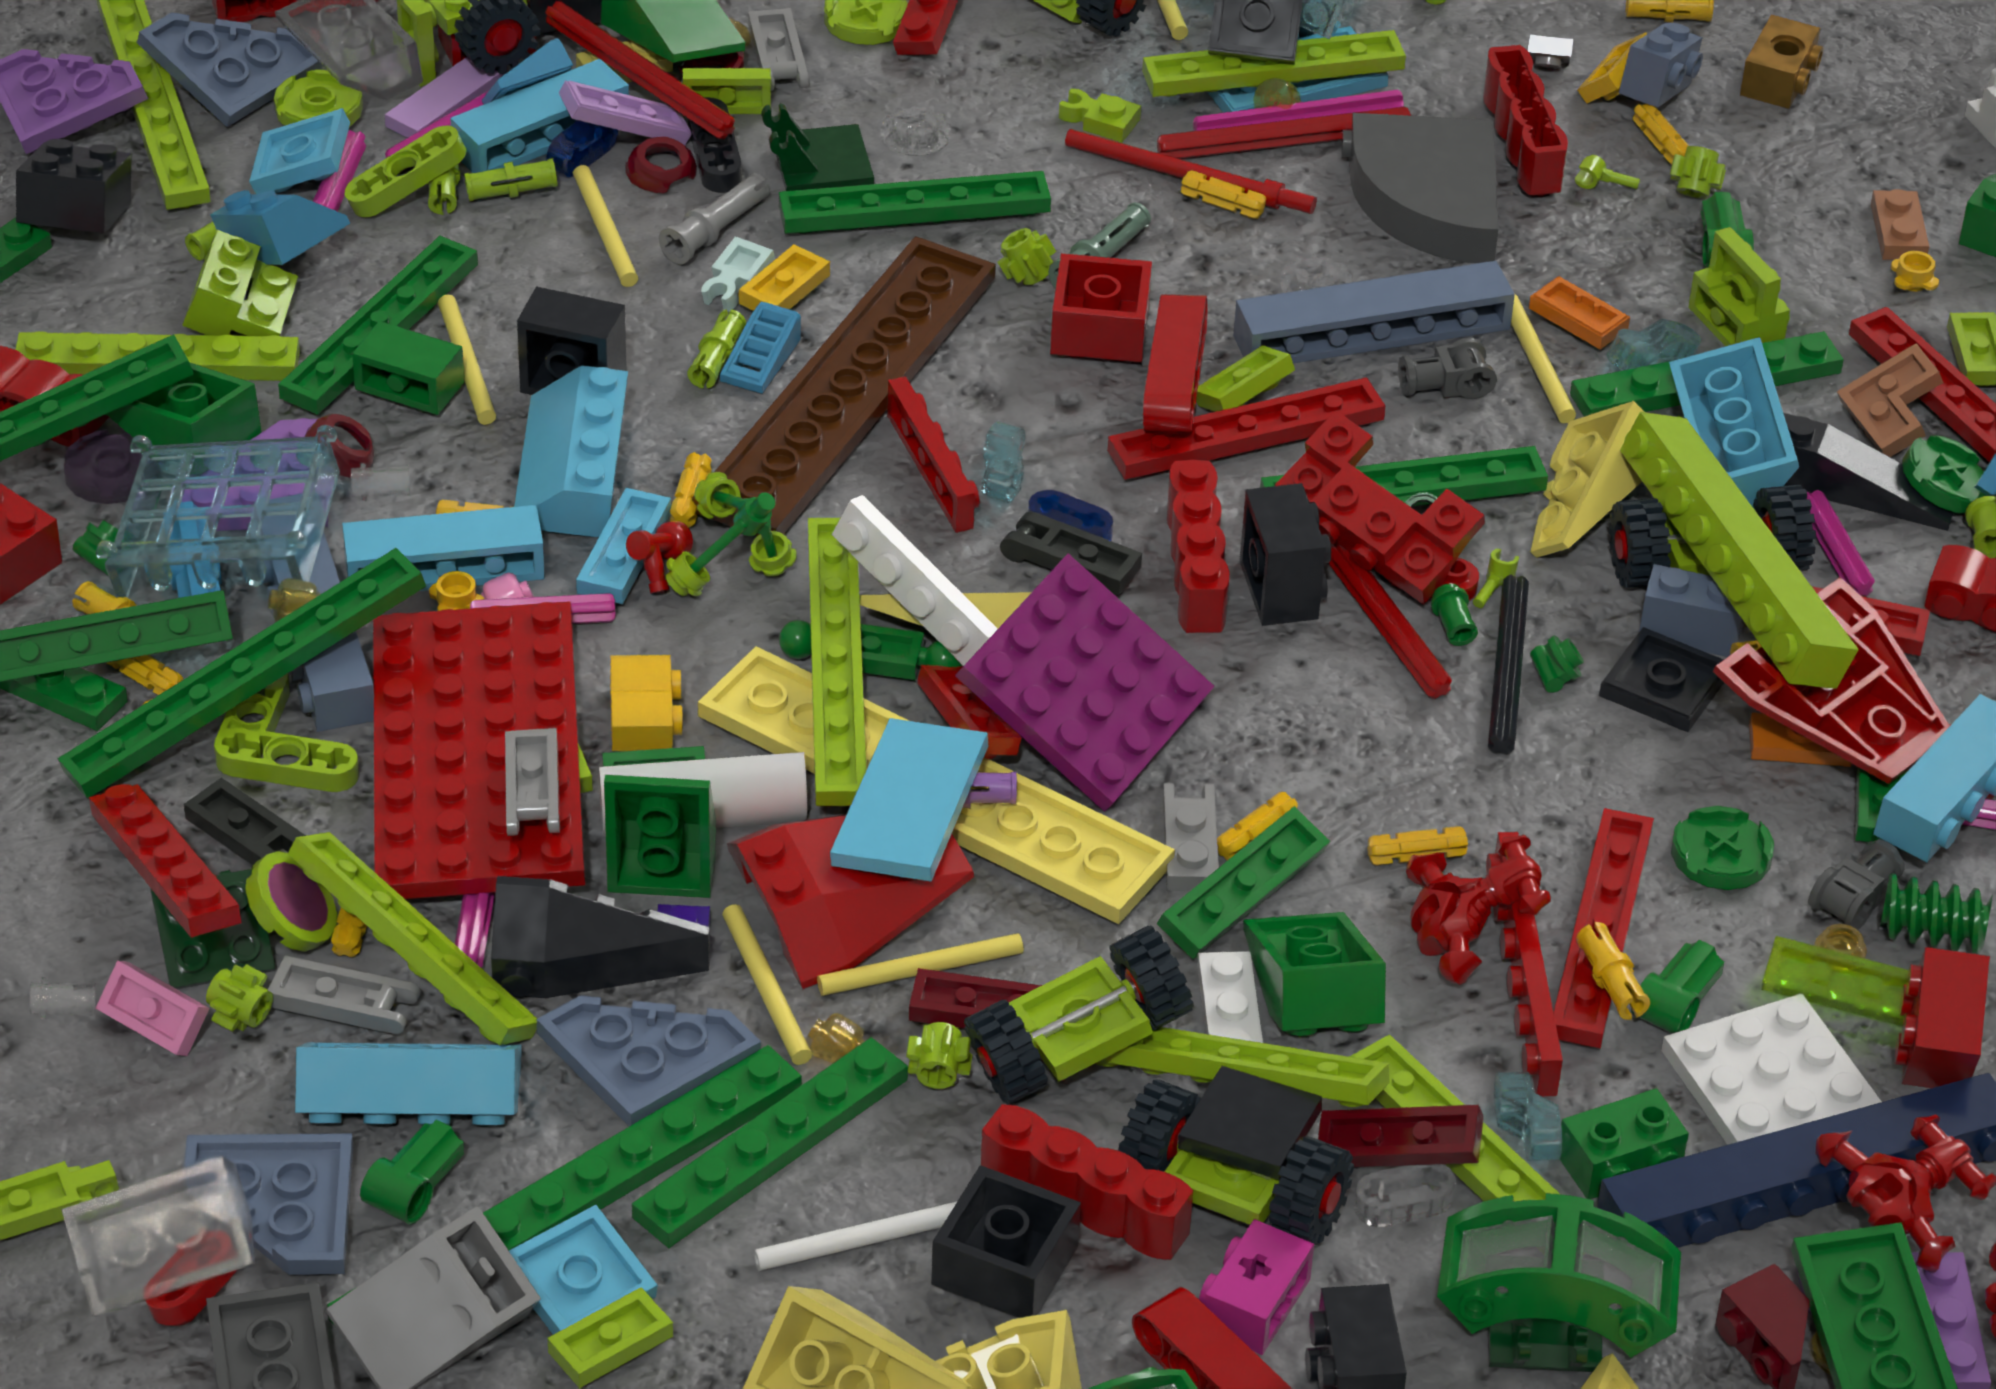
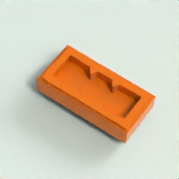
M1560 276L1530 296L1529 309L1600 350L1629 329L1630 316Z
M1751 713L1749 723L1751 759L1851 767L1852 763L1769 716L1763 713Z

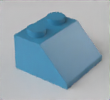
M248 190L234 193L224 199V207L210 214L216 230L218 229L230 235L241 237L248 242L261 246L257 260L268 265H283L350 224L345 214L298 195H276L274 190L260 194H250Z

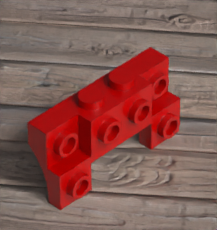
M1335 410L1305 442L1306 453L1285 473L1275 486L1302 483L1309 502L1317 504L1319 530L1321 534L1328 535L1330 544L1337 542L1349 551L1352 559L1359 566L1369 571L1373 568L1424 605L1433 595L1434 591L1443 585L1458 556L1485 524L1484 514L1449 489H1446L1422 515L1355 468L1361 458L1373 446V436Z

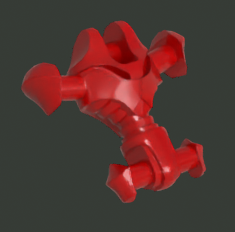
M1526 835L1504 837L1502 839L1498 853L1505 856L1507 861L1490 868L1486 878H1459L1451 872L1444 875L1442 872L1446 868L1447 863L1443 852L1412 855L1406 865L1407 877L1414 883L1424 886L1411 910V927L1418 933L1417 944L1422 954L1425 956H1436L1445 953L1440 957L1439 970L1441 975L1450 983L1458 985L1465 983L1472 972L1482 964V960L1473 951H1470L1469 943L1478 939L1488 916L1491 914V906L1496 907L1498 904L1502 905L1503 903L1509 906L1521 899L1519 905L1520 913H1529L1537 916L1541 909L1551 902L1550 892L1540 890L1539 888L1542 877L1539 864L1530 856H1527L1526 849L1530 847L1531 841Z
M1936 1114L1929 1117H1916L1914 1119L1913 1128L1910 1131L1911 1135L1916 1140L1921 1139L1929 1147L1917 1153L1915 1161L1875 1152L1868 1158L1847 1142L1852 1131L1821 1134L1816 1139V1155L1819 1162L1827 1167L1835 1159L1851 1171L1849 1177L1850 1189L1846 1198L1852 1207H1862L1870 1215L1868 1223L1871 1227L1902 1222L1905 1234H1910L1920 1249L1916 1265L1924 1270L1936 1272L1943 1257L1956 1247L1953 1236H1937L1930 1225L1934 1220V1211L1930 1201L1931 1190L1933 1188L1943 1189L1951 1180L1957 1177L1970 1190V1197L1983 1200L1988 1197L1991 1189L1996 1185L1994 1173L1986 1176L1973 1163L1974 1158L1970 1154L1969 1146L1961 1139H1955L1953 1136L1948 1137L1937 1125L1940 1117Z

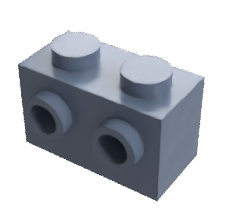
M1663 23L1630 45L1619 94L1657 108L1687 88L1691 84L1692 78L1698 74L1703 61V54L1699 52L1703 37L1689 33V28L1682 24Z
M1654 564L1645 594L1640 630L1645 627L1704 652L1725 657L1730 656L1732 643L1739 642L1743 620L1710 575Z

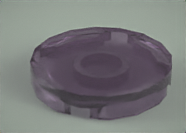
M108 430L95 431L85 435L74 442L67 449L64 456L65 463L63 468L66 485L76 496L89 502L113 504L130 501L145 494L153 487L160 474L158 458L125 430H121V435H109Z

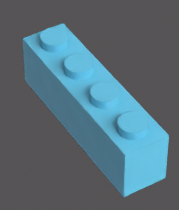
M597 59L451 117V126L457 129L466 147V155L461 162L472 173L503 168V163L513 162V165L516 166L609 129V127L572 119L559 95V91L565 80L629 95V85L601 59Z
M537 505L342 523L347 578L389 551L397 548L422 573L426 587L420 591H428L433 584L437 583L439 577L452 571H462L470 574L475 579L476 586L484 585L487 581L505 573L515 574L519 582L544 579L543 540Z
M1979 694L1883 797L1873 835L1928 862L1941 847L1948 849L1952 845L1965 820L1969 822L1975 820L1983 807L1985 798L1989 794L1996 796L1995 701Z

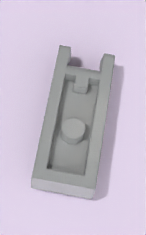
M791 8L748 12V26L759 68H771V91H774L775 80L797 78L799 88H808V72Z
M557 729L505 731L507 836L518 835L519 821L546 819L549 833H560Z
M1163 783L1165 845L1175 849L1174 858L1167 864L1166 891H1191L1219 868L1214 784H1204L1202 798L1175 797L1174 783Z
M286 955L268 988V991L273 994L271 1008L391 1034H401L407 1023L406 1018L402 1014L390 1011L394 1002L414 1004L421 993L420 988L412 982Z

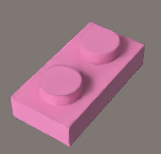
M117 960L95 1009L176 1055L188 1056L210 1008L130 962Z

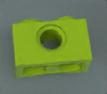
M1731 227L1715 231L1710 265L1708 268L1694 272L1688 308L1724 346L1760 337L1762 343L1785 339L1787 325L1790 320V309L1782 299L1778 298L1781 289V278L1776 271L1770 268Z
M217 229L200 269L182 326L205 335H229L230 331L233 330L246 336H280L298 276L284 271L277 266L268 265L257 260L261 246ZM247 290H248V296H247V299H246V300H244V297H245V294H246V291H247Z

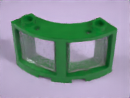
M1546 1193L1545 1200L1514 1201L1513 1195L1504 1196L1475 1204L1447 1217L1437 1297L1471 1334L1494 1324L1526 1318L1553 1319L1590 1329L1612 1341L1632 1358L1676 1333L1681 1251L1668 1238L1644 1221L1627 1212H1624L1623 1217L1593 1207L1594 1200Z

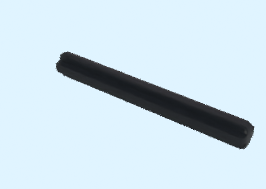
M1512 574L1503 579L1488 747L1493 753L1502 752L1506 755L1515 749L1529 581L1526 577L1520 576L1516 578Z

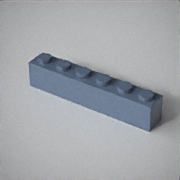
M1497 261L1483 262L1236 300L1233 336L1243 357L1263 345L1290 354L1293 363L1510 330L1515 294Z
M311 492L253 502L255 522L247 523L251 549L253 552L261 551V554L257 555L262 583H271V586H267L272 615H281V618H278L277 621L340 583ZM356 631L290 672L293 681L301 679L302 684H297L301 711L303 714H312L317 732L374 721V686Z

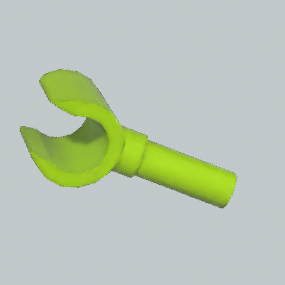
M1590 155L1584 158L1579 165L1581 170L1575 177V183L1584 189L1594 188L1599 180L1634 189L1638 188L1640 182L1639 178L1607 169L1604 160L1598 155Z
M1495 549L1491 552L1486 583L1473 600L1475 607L1483 608L1495 589L1503 586V579L1511 574L1516 577L1519 556L1516 555L1514 560L1505 562L1500 560L1501 549Z

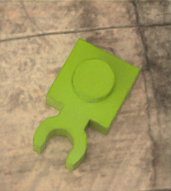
M1070 89L1068 102L1061 101L1059 103V118L1071 123L1082 121L1083 131L1123 143L1141 119V105L1101 93L1096 100L1090 98L1082 90Z

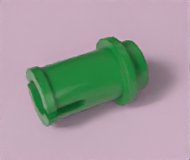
M1444 584L1434 591L1431 609L1436 616L1441 618L1450 644L1454 646L1467 645L1478 635V629L1467 607L1469 596L1464 589L1456 584Z

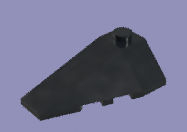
M1783 413L1799 463V468L1784 486L1801 485L1802 489L1809 493H1813L1816 490L1823 492L1829 501L1946 531L1949 530L1955 512L1940 508L1925 499L1911 486L1903 472V464L1829 424L1814 421L1803 416Z
M497 877L491 951L492 978L513 997L546 999L709 971L710 936L709 927L650 909L637 914L614 907V898L598 894L595 901L567 893V884L549 879Z

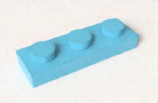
M625 488L576 579L577 594L610 593L614 596L615 603H624L644 565L643 560H635L628 554L626 549L627 537L632 532L640 530L654 534L658 527L665 523L670 516V497Z

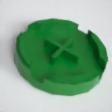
M1930 435L1928 440H1922L1920 437L1913 441L1902 459L1903 472L1911 486L1925 499L1940 508L1955 513H1965L1966 508L1971 502L1977 498L1987 496L1975 488L1976 483L1983 474L1982 468L1977 465L1980 458L1971 449L1958 441L1944 436Z
M1724 806L1704 807L1690 812L1688 819L1682 823L1680 820L1675 826L1671 855L1677 868L1689 879L1699 884L1723 890L1747 888L1762 880L1770 870L1774 840L1769 829L1761 821H1759L1758 826L1755 822L1749 820V814L1742 810Z

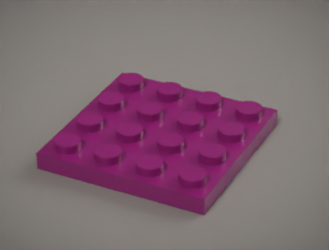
M1069 553L955 675L1104 812L1116 801L1215 687Z

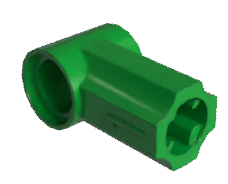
M1714 192L1712 197L1702 201L1700 215L1704 231L1702 242L1704 268H1708L1710 265L1715 231L1731 227L1754 250L1752 229H1745L1740 201L1735 200L1730 192Z
M1701 940L1692 944L1685 943L1659 975L1654 972L1648 974L1640 986L1644 993L1648 995L1650 1006L1639 1018L1671 1034L1689 1029L1696 1017L1701 1000L1723 973L1724 961L1717 955L1715 947Z
M435 1120L432 1124L425 1123L392 1160L383 1157L372 1164L360 1188L361 1201L409 1225L415 1224L421 1219L430 1205L434 1187L464 1155V1142L457 1137L451 1126L439 1120Z

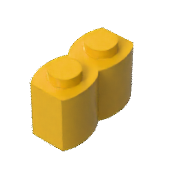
M610 655L612 751L672 748L673 735H682V705H672V700H681V670H671L670 655Z

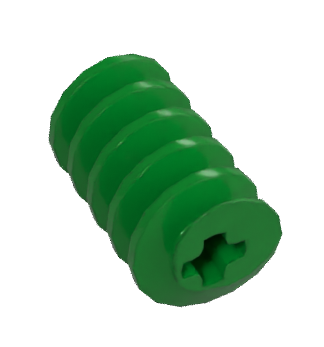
M1891 873L1889 875L1880 927L1883 923L1887 924L1890 940H1896L1903 927H1906L1910 943L1916 944L1922 933L1928 931L1931 947L1937 948L1944 935H1949L1952 951H1958L1965 938L1970 939L1972 953L1979 954L1985 942L1993 894L1987 904L1984 905L1980 890L1973 888L1966 901H1962L1959 885L1953 884L1944 898L1941 897L1938 881L1933 880L1925 893L1922 894L1920 893L1916 877H1911L1904 890H1900L1897 875Z

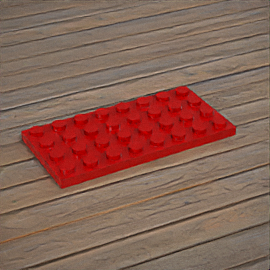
M571 601L512 606L496 605L457 610L444 609L416 613H392L375 618L373 620L375 873L404 899L496 892L498 876L549 879L567 884L568 887L585 885ZM556 728L558 739L560 833H549L546 819L519 821L518 835L507 836L505 731Z

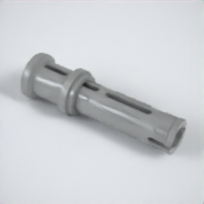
M752 173L706 208H693L688 211L680 224L677 226H667L660 232L658 239L662 252L673 263L686 264L693 258L695 250L701 246H711L718 239L721 229L770 195L769 184H766L758 191L754 190L756 186L766 179L760 174Z

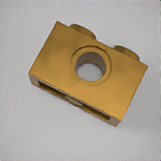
M1771 14L1745 60L1740 96L1790 109L1797 94H1805L1810 81L1811 70L1817 71L1821 63L1824 47L1818 45L1820 27Z

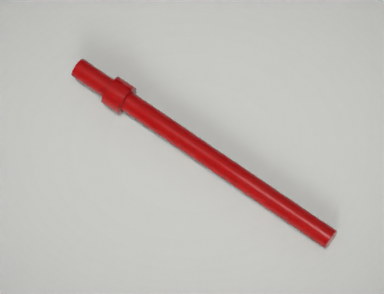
M1069 129L1066 134L1065 146L1179 178L1185 177L1188 171L1193 170L1207 176L1206 180L1214 177L1243 187L1245 189L1244 193H1248V190L1261 193L1266 197L1265 206L1279 209L1280 206L1313 214L1316 207L1317 197L1285 189L1284 183L1270 179L1260 182L1073 129Z

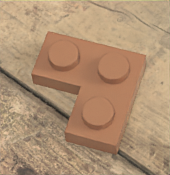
M1914 344L1837 391V394L1843 406L1877 450L1888 457H1892L1910 446L1915 439L1926 436L1921 423L1906 405L1939 386L1943 381L1937 368L1921 348Z

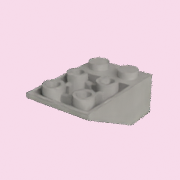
M477 1206L428 1236L332 1304L325 1312L377 1389H414L525 1319L541 1298Z

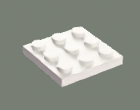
M1802 993L1664 1036L1661 1051L1727 1145L1882 1102Z

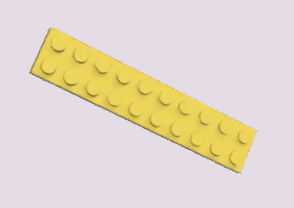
M755 646L698 701V717L773 754L804 752L805 769L815 774L812 673ZM864 699L867 770L889 719L909 720ZM983 758L977 773H1011L1014 771L990 759ZM1016 773V804L970 803V808H962L952 831L959 846L1117 924H1120L1167 872V864L1175 855V849ZM971 786V789L989 788L987 786Z

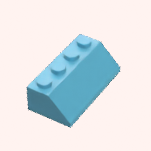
M1760 337L1669 362L1683 417L1687 418L1751 506L1754 508V499H1757L1756 493L1760 488L1784 486L1799 468V463Z
M580 366L531 395L514 507L537 505L541 531L598 538L611 515L628 371L614 370L606 367Z
M307 1042L296 1047L295 1113H309V1123H342V1113H363V1123L368 1124L396 1123V1114H418V1124H432L435 1120L450 1124L451 1114H471L472 1124L503 1125L505 1124V1115H515L518 1112L522 1045Z

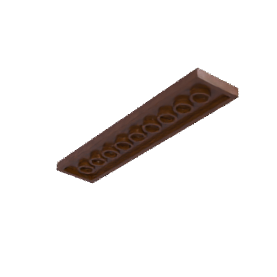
M915 236L714 472H722L727 475V479L733 480L740 490L741 498L758 497L759 494L764 492L771 494L775 499V507L772 509L770 519L771 531L784 534L887 410L888 380L906 376L908 381H911L995 279L996 264ZM693 496V497H692V501H693V502L695 503V505L697 506L699 503H698V501L695 500V498H694V496ZM738 508L727 517L718 518L714 516L712 520L732 527L734 525V515L737 513ZM696 509L695 513L701 515L698 509Z

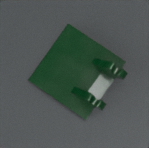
M779 104V114L777 116H772L770 105H766L761 112L762 120L766 127L771 128L769 145L771 151L776 154L786 191L874 184L873 171L858 124L801 129L788 113L787 107L784 104Z
M247 869L236 872L227 870L219 872V875H215L239 904L242 923L195 937H190L150 888L170 986L175 989L208 984L211 983L219 971L223 969L232 971L234 965L243 968L247 964L262 973L275 971L268 932L258 923L250 909L246 894V879L252 875V870Z
M1489 1260L1488 1272L1512 1268H1546V1262ZM1579 1264L1578 1273L1601 1279L1600 1265ZM1505 1287L1496 1288L1497 1291L1507 1289ZM1526 1318L1489 1326V1367L1593 1372L1602 1360V1335L1573 1323L1553 1319Z

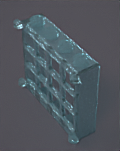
M322 425L318 428L316 437L153 446L151 441L145 436L137 435L133 437L130 445L131 453L141 452L142 457L114 543L111 541H101L96 550L97 559L107 558L105 567L117 598L129 597L138 567H144L152 588L157 591H166L170 586L173 576L169 565L191 564L198 584L203 588L212 589L216 586L220 574L217 563L239 562L246 583L257 587L264 583L267 573L264 560L284 559L287 561L297 592L307 591L340 474L330 443L336 442V430L329 425ZM305 483L300 502L268 504L274 484ZM261 485L256 504L224 506L229 487ZM216 488L211 507L179 508L185 489ZM162 490H172L167 508L156 510ZM296 514L292 531L288 534L259 535L264 516ZM251 517L246 536L214 538L220 518ZM207 519L201 538L170 540L175 521ZM162 521L157 540L146 541L152 522Z

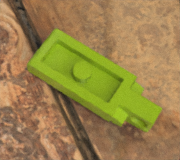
M110 1160L82 1169L80 1166L67 1167L66 1162L63 1161L0 1181V1240L82 1215L83 1212L87 1213L96 1206L120 1197L118 1180Z

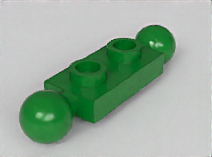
M794 620L787 623L780 631L779 645L788 657L804 659L811 655L810 623L803 620ZM861 624L862 673L915 680L918 667L921 665L963 666L939 641L932 643L929 647H924V632Z

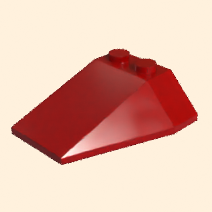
M1839 577L1817 593L1859 649L1837 689L1789 684L1763 647L1755 651L1748 643L1717 664L1713 672L1749 706L1890 784L1910 769L1950 725L1876 609Z
M847 814L774 824L727 843V847L746 884L753 882L777 926L783 954L803 990L818 984V975L856 967L975 877L971 865L953 834L950 836L932 881L831 866L830 851Z

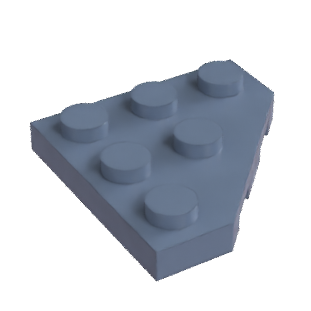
M172 12L141 30L137 40V44L226 127H229L274 99L277 87L287 78L296 75L297 80L307 77V71L321 70L325 59L320 52L293 29L277 27L276 33L252 30L250 23L215 19V24L189 21V15Z
M580 995L536 1019L537 1034L628 1126L633 1125L761 1049V1041L729 1010L707 1008L706 1015L676 1012V1005L633 1001L632 1008L602 1005L601 997Z
M352 1133L187 1135L183 1170L185 1192L288 1275L345 1274L353 1161Z

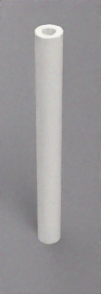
M957 1201L755 1249L754 1259L758 1271H763L942 1227Z

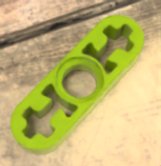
M452 126L434 128L351 180L345 188V197L354 213L359 217L375 216L459 164L466 155V147L457 129ZM414 167L410 172L397 176L401 171Z

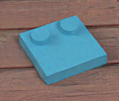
M343 108L263 132L249 180L254 192L260 194L274 190L275 193H280L290 189L295 184L312 179L316 181L324 180L338 172L350 121Z
M597 1205L509 1250L540 1296L541 1300L533 1309L553 1335L640 1287L652 1299L657 1294V1283Z

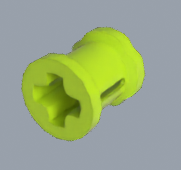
M1983 496L1969 504L1966 508L1965 517L1968 526L1975 532L1973 535L1974 549L1982 552L1989 558H1996V496Z

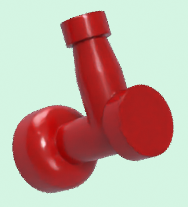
M681 521L665 522L658 527L654 534H650L645 530L634 531L626 540V549L630 557L635 560H643L644 568L650 584H648L650 594L669 590L668 582L665 580L662 557L675 560L683 552L690 553L693 545L692 533L688 526Z

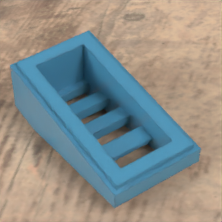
M555 38L499 78L481 100L483 105L570 71L573 63L560 39Z
M760 302L751 314L720 373V381L763 394L801 340L800 314L790 309ZM747 365L761 370L758 372L742 366Z

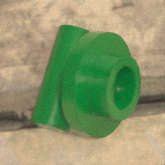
M104 519L98 527L89 522L84 535L74 542L73 551L106 575H113L118 570L123 555H127L130 548L123 544L128 535Z
M1554 635L1547 640L1548 643L1546 645L1537 646L1530 653L1541 681L1549 693L1558 692L1563 688L1564 683L1570 679L1576 680L1581 677L1578 666L1584 663L1580 652L1569 638L1561 641Z

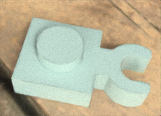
M735 236L712 265L713 278L707 280L702 286L701 292L704 304L709 305L716 296L723 295L721 298L723 309H727V312H730L731 309L733 310L739 301V289L775 260L774 251Z

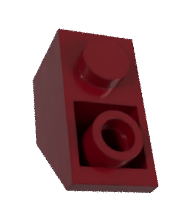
M1774 1263L1722 1289L1715 1326L1722 1339L1728 1345L1734 1346L1752 1365L1756 1376L1763 1383L1769 1384L1773 1389H1795L1801 1363L1810 1300Z

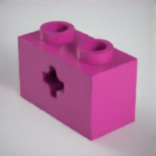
M1254 1219L1242 1238L1235 1236L1231 1240L1224 1256L1223 1268L1218 1275L1211 1273L1207 1277L1201 1289L1199 1300L1251 1350L1263 1355L1310 1281L1314 1243Z

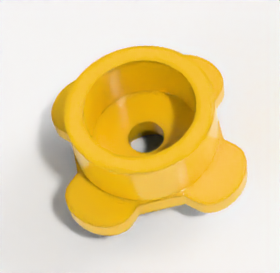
M1921 251L1903 253L1899 259H1895L1891 263V270L1896 272L1897 276L1894 280L1895 286L1902 290L1913 292L1924 289H1936L1939 285V279L1934 277L1935 260L1929 254Z
M452 571L439 577L437 583L429 588V596L437 601L438 611L444 609H470L471 601L484 599L482 595L476 592L475 579L470 574L462 571Z

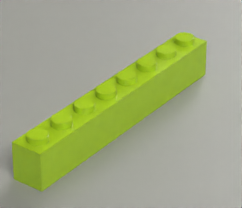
M1639 412L1620 449L1629 464L1653 497L1657 498L1658 502H1661L1663 511L1789 684L1837 689L1859 650L1687 418Z

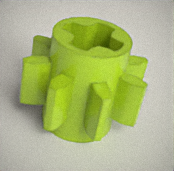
M1688 146L1685 157L1675 154L1669 175H1671V180L1678 181L1676 191L1686 196L1706 199L1709 198L1711 188L1721 190L1726 170L1724 164L1717 163L1719 153L1704 147Z
M1023 228L1011 233L1003 240L1001 244L1002 250L1000 251L1003 258L997 261L1007 279L1014 277L1017 283L1022 281L1025 285H1032L1049 275L1048 271L1053 263L1050 256L1056 252V249L1046 234L1040 236L1037 230L1032 232L1028 228Z
M247 964L243 968L234 965L232 971L228 969L219 971L212 979L206 993L207 1004L216 1010L211 1021L231 1032L236 1028L244 1031L247 1025L252 1028L260 1025L267 1017L273 1003L272 992L263 987L268 976Z
M935 1022L924 1025L922 1038L918 1036H909L906 1052V1057L909 1059L908 1073L916 1074L918 1080L929 1088L944 1089L955 1086L957 1073L961 1075L970 1074L973 1056L969 1052L970 1037H962L959 1029L949 1023Z

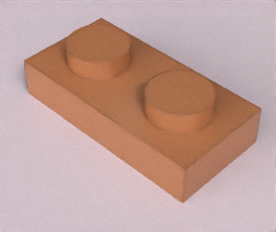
M1901 189L1891 191L1873 190L1871 209L1882 260L1899 259L1903 253L1908 251H1921L1928 254L1929 242L1918 192Z

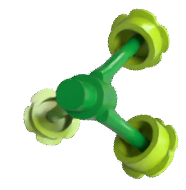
M722 472L708 474L705 481L701 480L695 488L694 498L699 503L697 505L698 511L702 516L712 519L714 516L718 518L727 517L738 508L733 519L734 525L698 558L689 552H683L675 560L669 558L666 562L669 572L665 577L672 589L679 595L686 596L689 593L698 597L702 594L703 586L710 581V575L705 566L740 534L754 536L757 533L760 535L753 540L751 544L752 555L749 557L752 569L756 572L762 571L766 576H778L784 573L788 567L793 566L797 553L792 548L791 541L784 534L771 531L770 519L772 509L775 507L774 497L764 492L759 494L758 497L741 498L738 486L733 480L727 479L726 474Z

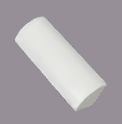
M804 752L599 767L598 784L603 837L606 836L605 775L710 780L716 828L781 824L807 819V785Z

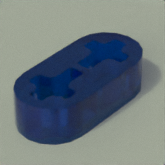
M578 120L553 139L547 151L546 161L553 159L557 172L567 177H573V171L576 167L580 165L590 166L611 150L617 139L618 130Z
M1042 490L1030 497L1028 512H1037L1112 541L1113 517L1105 509L1055 490Z

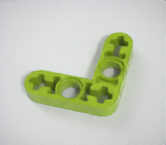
M289 673L265 688V696L257 692L227 711L214 742L216 765L223 774L231 777L327 792L345 791L357 783L359 779L358 755L350 745L275 733L290 695ZM250 713H258L265 716L264 719L254 723L240 720L241 717ZM283 755H294L299 758L298 761L289 765H281L274 761Z

